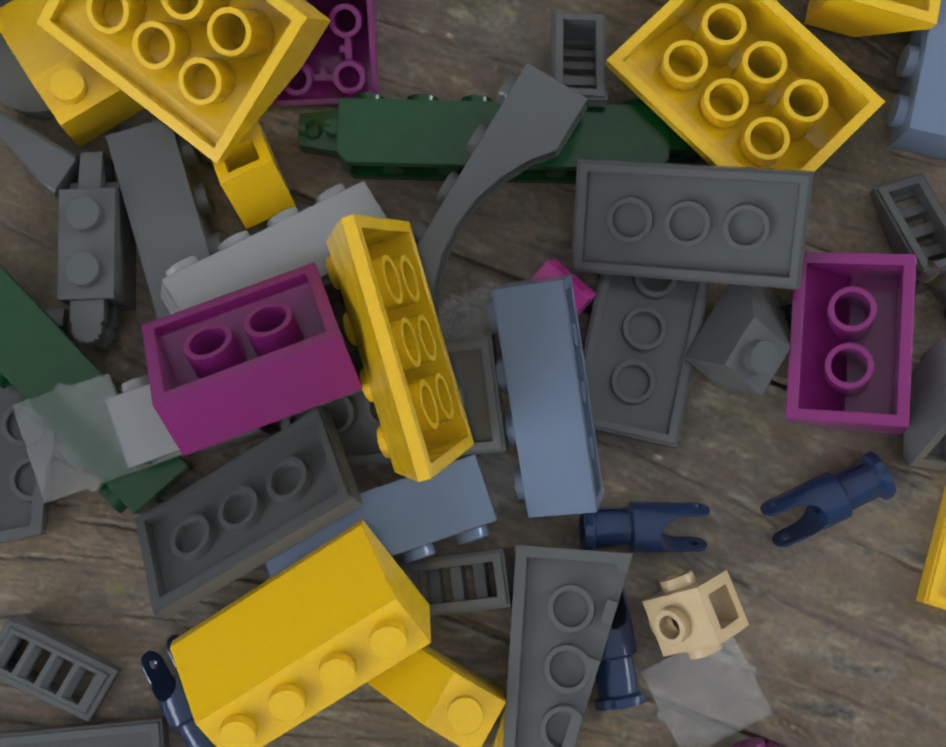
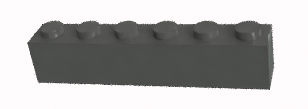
M155 120L106 135V139L157 319L171 315L160 297L161 281L167 277L166 271L172 265L187 257L197 256L200 261L218 252V246L224 240L219 232L213 234L208 215L215 213L214 203L206 183H198L193 165L201 163L198 149L161 120ZM270 425L262 426L196 452L210 455L272 435Z

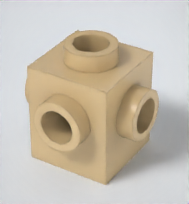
M685 570L670 575L659 581L662 588L661 591L642 601L648 616L649 626L656 636L663 657L687 652L690 660L710 656L723 648L722 644L749 626L727 570L697 578L694 577L692 570Z

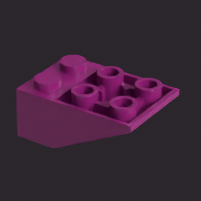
M306 0L331 21L302 68L273 101V106L339 104V98H353L358 93L369 92L379 94L376 0Z

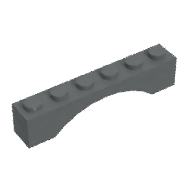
M528 62L520 75L511 72L505 79L495 98V103L500 105L499 110L489 126L481 122L472 134L465 148V152L471 156L460 175L451 172L442 184L435 199L441 206L431 223L422 221L413 233L438 321L440 288L446 264L461 230L478 207L504 183L533 166L557 158L587 110V98ZM353 346L355 347L353 353H359L358 347ZM356 364L355 367L361 370L363 369V364Z

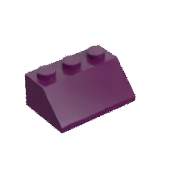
M804 252L800 290L793 289L785 420L844 431L903 434L909 428L917 254Z
M315 262L141 325L152 405L183 456L362 389Z

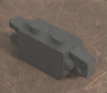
M103 151L81 152L78 183H71L70 189H59L57 300L70 306V322L72 323L70 329H72L71 335L75 336L74 340L80 344L88 345L92 349L104 352L105 349L110 350V347H115V342L119 341L117 337L120 334L117 331L120 329V311H136V242L119 182H115L112 159L106 157V153Z

